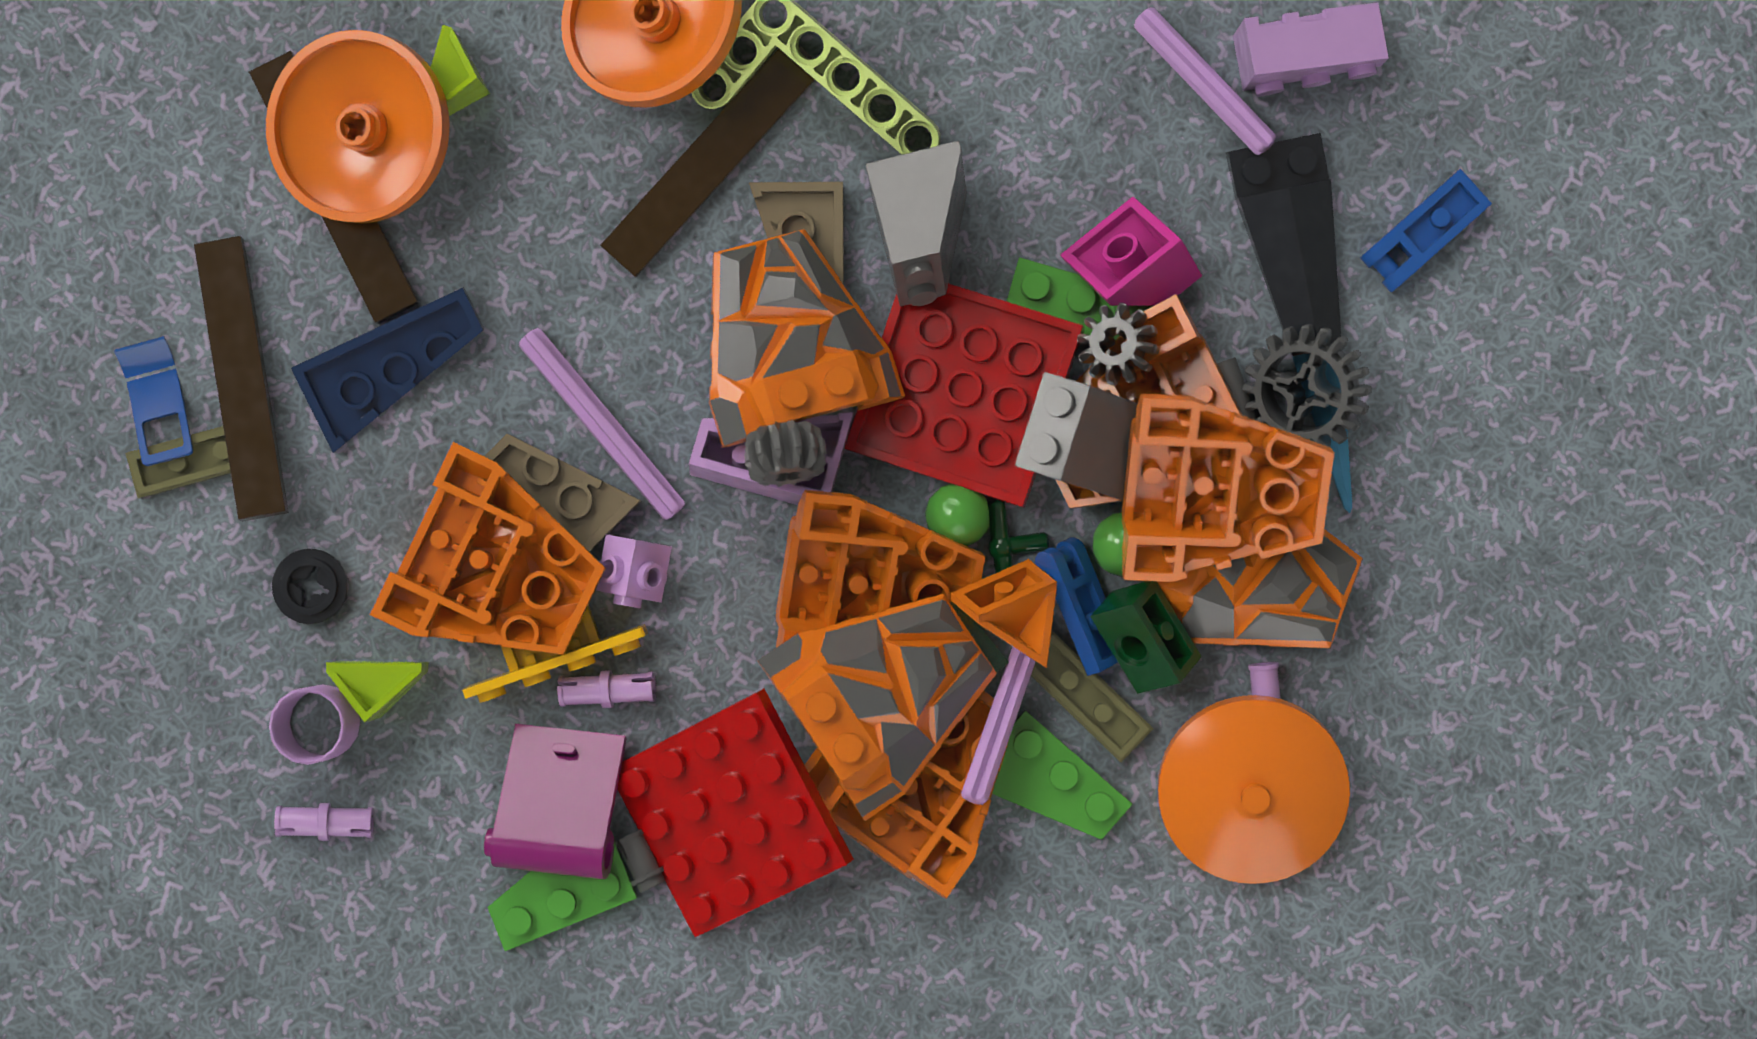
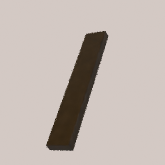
M798 45L799 50L803 56H805L808 59H814L800 45ZM778 49L600 246L636 278L812 85L815 79L781 49Z
M292 51L249 71L266 108L280 73L295 56ZM321 216L376 324L419 304L379 222L350 223Z
M241 236L194 244L238 520L244 522L289 513L244 239Z

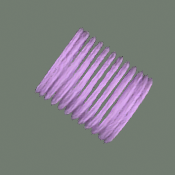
M317 685L292 690L282 697L272 710L269 730L272 742L281 755L292 762L309 765L338 757L350 749L358 736L360 717L337 687ZM308 693L322 695L331 701L339 712L341 722L339 739L332 750L325 755L308 752L299 746L292 735L290 726L292 710L298 700Z

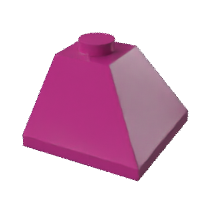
M1131 197L1060 254L1063 260L1110 306H1118L1120 303H1125L1128 306H1155L1176 294H1181L1202 277L1183 241L1134 197Z

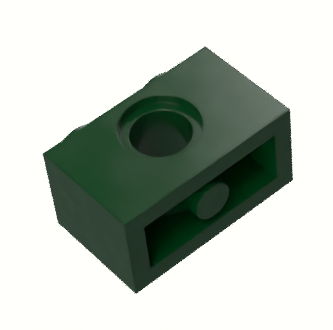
M1145 581L1113 590L1090 616L1137 694L1181 683L1202 657L1157 581Z

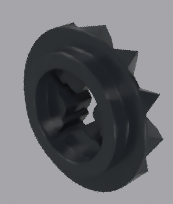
M301 549L285 557L276 568L272 579V593L276 605L288 618L303 624H316L337 615L339 609L348 598L347 583L349 578L345 574L340 561L324 550ZM316 567H318L316 573L318 575L317 583L324 586L323 588L329 590L328 594H313L310 600H307L306 606H303L306 599L304 598L305 590L298 587L299 584L293 583L292 579H309L311 574L315 572Z

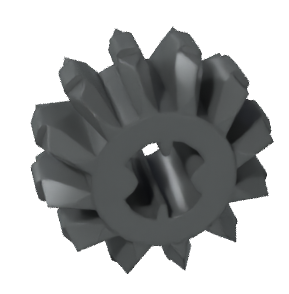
M1125 303L1118 305L1115 315L1109 307L1103 305L1099 308L1101 322L1098 323L1091 317H1087L1084 320L1085 325L1093 330L1091 335L1080 334L1077 336L1078 343L1090 346L1078 358L1084 364L1093 362L1089 374L1096 379L1106 373V382L1116 386L1122 373L1125 380L1132 384L1137 381L1134 367L1138 366L1146 372L1152 369L1151 364L1143 358L1145 353L1151 355L1159 353L1157 345L1146 342L1158 333L1157 328L1153 325L1143 326L1147 315L1141 310H1137L1130 316V308ZM1117 334L1127 339V341L1121 344L1122 353L1120 354L1109 349L1115 345L1114 336Z
M790 420L779 423L775 421L773 425L760 426L756 431L746 435L744 448L745 466L748 469L750 479L759 482L761 485L775 484L778 487L785 484L795 485L797 482L810 481L814 476H819L824 472V466L826 465L825 454H827L825 439L822 438L821 429L810 422L796 423Z

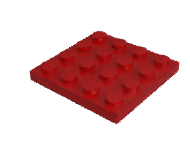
M949 283L945 296L937 297L933 302L923 306L909 304L900 307L896 294L882 339L892 352L905 397L858 411L857 409L844 449L1025 508L1036 473L1014 465L1043 374L1047 372L1069 378L1080 345L1077 342V336L1084 333L1085 327Z
M765 688L622 762L617 790L638 830L642 829L643 835L659 867L663 866L664 871L662 873L666 880L665 882L694 937L840 869L854 860Z

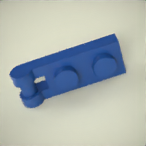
M1459 169L1368 249L1360 259L1368 268L1374 266L1384 277L1383 285L1390 292H1393L1492 203L1462 169ZM1396 244L1408 257L1400 266L1387 254Z
M1070 537L1060 542L1056 548H1047L1038 553L1035 557V564L1057 581L1056 601L1087 676L1100 673L1118 663L1090 617L1106 597L1083 543L1075 537Z

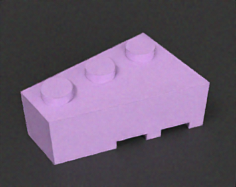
M1379 3L1327 8L1322 10V13L1299 17V12L1285 13L1282 15L1281 21L1259 24L1258 17L1244 18L1233 35L1243 91L1255 89L1256 96L1280 93L1284 91L1283 84L1297 81L1302 82L1303 88L1322 86L1331 82L1330 75L1348 72L1349 80L1370 77L1377 74L1376 67L1382 66L1389 59Z
M853 412L816 416L796 422L807 421L819 427L822 438L825 439L827 454H825L826 465L824 466V472L819 476H814L810 481H801L795 485L785 484L778 487L775 484L764 486L759 484V482L751 480L748 469L745 466V442L722 448L714 418H704L701 421L689 461L690 475L798 505L804 489L833 492L852 425Z

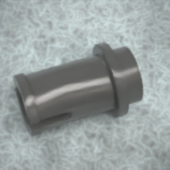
M642 829L615 842L634 878L630 883L632 887L637 885L640 893L666 881L662 873L664 871L663 866L659 867L643 835Z

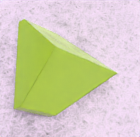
M442 25L431 69L442 86L450 116L485 97L490 92L459 36L452 27Z
M326 662V673L364 722L381 718L428 672V662Z

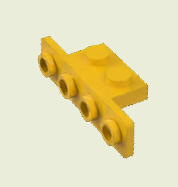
M588 605L565 654L501 646L509 671L466 686L462 689L465 699L477 695L479 703L506 694L504 685L522 679L524 687H528L552 678L549 670L567 664L570 672L596 663L594 654L612 648L614 656L641 647L639 638L648 634L646 625L643 624L601 639Z

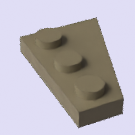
M749 182L767 238L805 229L844 285L843 182Z
M506 434L485 455V457L499 463L522 488L531 494L589 552L642 501L510 434Z

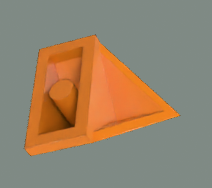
M1027 559L951 593V601L975 622L1047 668L1057 581L1031 560Z

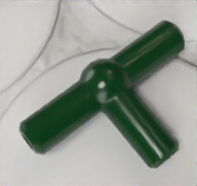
M1001 500L988 501L991 536L988 550L994 559L995 573L1013 566L1012 555L1039 552L1049 548V539L1045 532L1009 537L1005 502Z

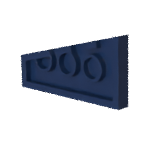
M463 287L292 367L291 370L334 453L485 329Z

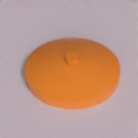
M565 0L561 21L564 49L570 64L578 76L589 87L606 99L624 106L640 108L669 104L687 96L703 85L723 63L732 48L738 32L742 0Z
M338 31L320 37L306 45L296 53L280 73L267 107V146L273 167L279 179L291 195L303 206L323 217L350 223L378 222L398 215L411 207L427 192L435 181L444 162L449 142L450 121L446 97L431 67L416 51L403 42L371 31Z
M1247 695L1232 697L1218 701L1196 713L1184 723L1171 739L1162 758L1158 774V800L1161 816L1168 834L1177 848L1202 870L1216 877L1237 883L1260 884L1275 882L1291 877L1310 867L1325 854L1336 840L1346 819L1349 807L1350 782L1348 770L1343 755L1331 733L1317 718L1303 708L1291 702L1269 696Z

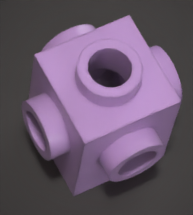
M606 534L600 561L606 569L596 591L614 594L613 604L641 608L642 599L662 602L672 546Z

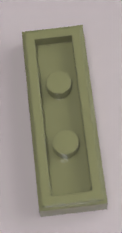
M223 426L192 434L191 439L194 450L191 455L152 466H145L142 463L139 449L125 453L137 498H145L231 474ZM183 437L148 446L149 455L183 446Z
M1051 631L1047 668L1035 662L1031 677L1119 762H1122L1154 728L1097 673L1087 676L1080 657Z

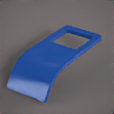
M165 336L114 350L125 379L175 365ZM176 368L126 382L142 463L145 466H152L191 455L194 449ZM178 414L184 441L183 446L149 455L144 423Z

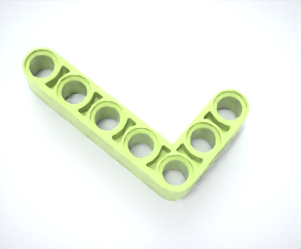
M756 0L740 19L738 32L734 40L735 43L740 37L751 39L757 49L754 60L749 64L738 62L733 55L732 45L727 57L715 72L725 81L726 92L720 100L708 98L703 91V85L692 92L694 100L704 108L716 109L727 105L778 47L902 155L915 152L909 148L905 138L908 129L916 125L927 128L931 133L932 144L930 148L940 144L941 135L939 128L927 115L794 0H778L784 4L787 10V19L778 28L767 25L763 18V9L772 0ZM808 31L819 34L823 40V51L816 59L806 58L799 50V40ZM842 63H850L859 71V83L852 90H844L835 82V70ZM876 95H888L894 100L896 112L892 119L880 121L871 114L870 103Z

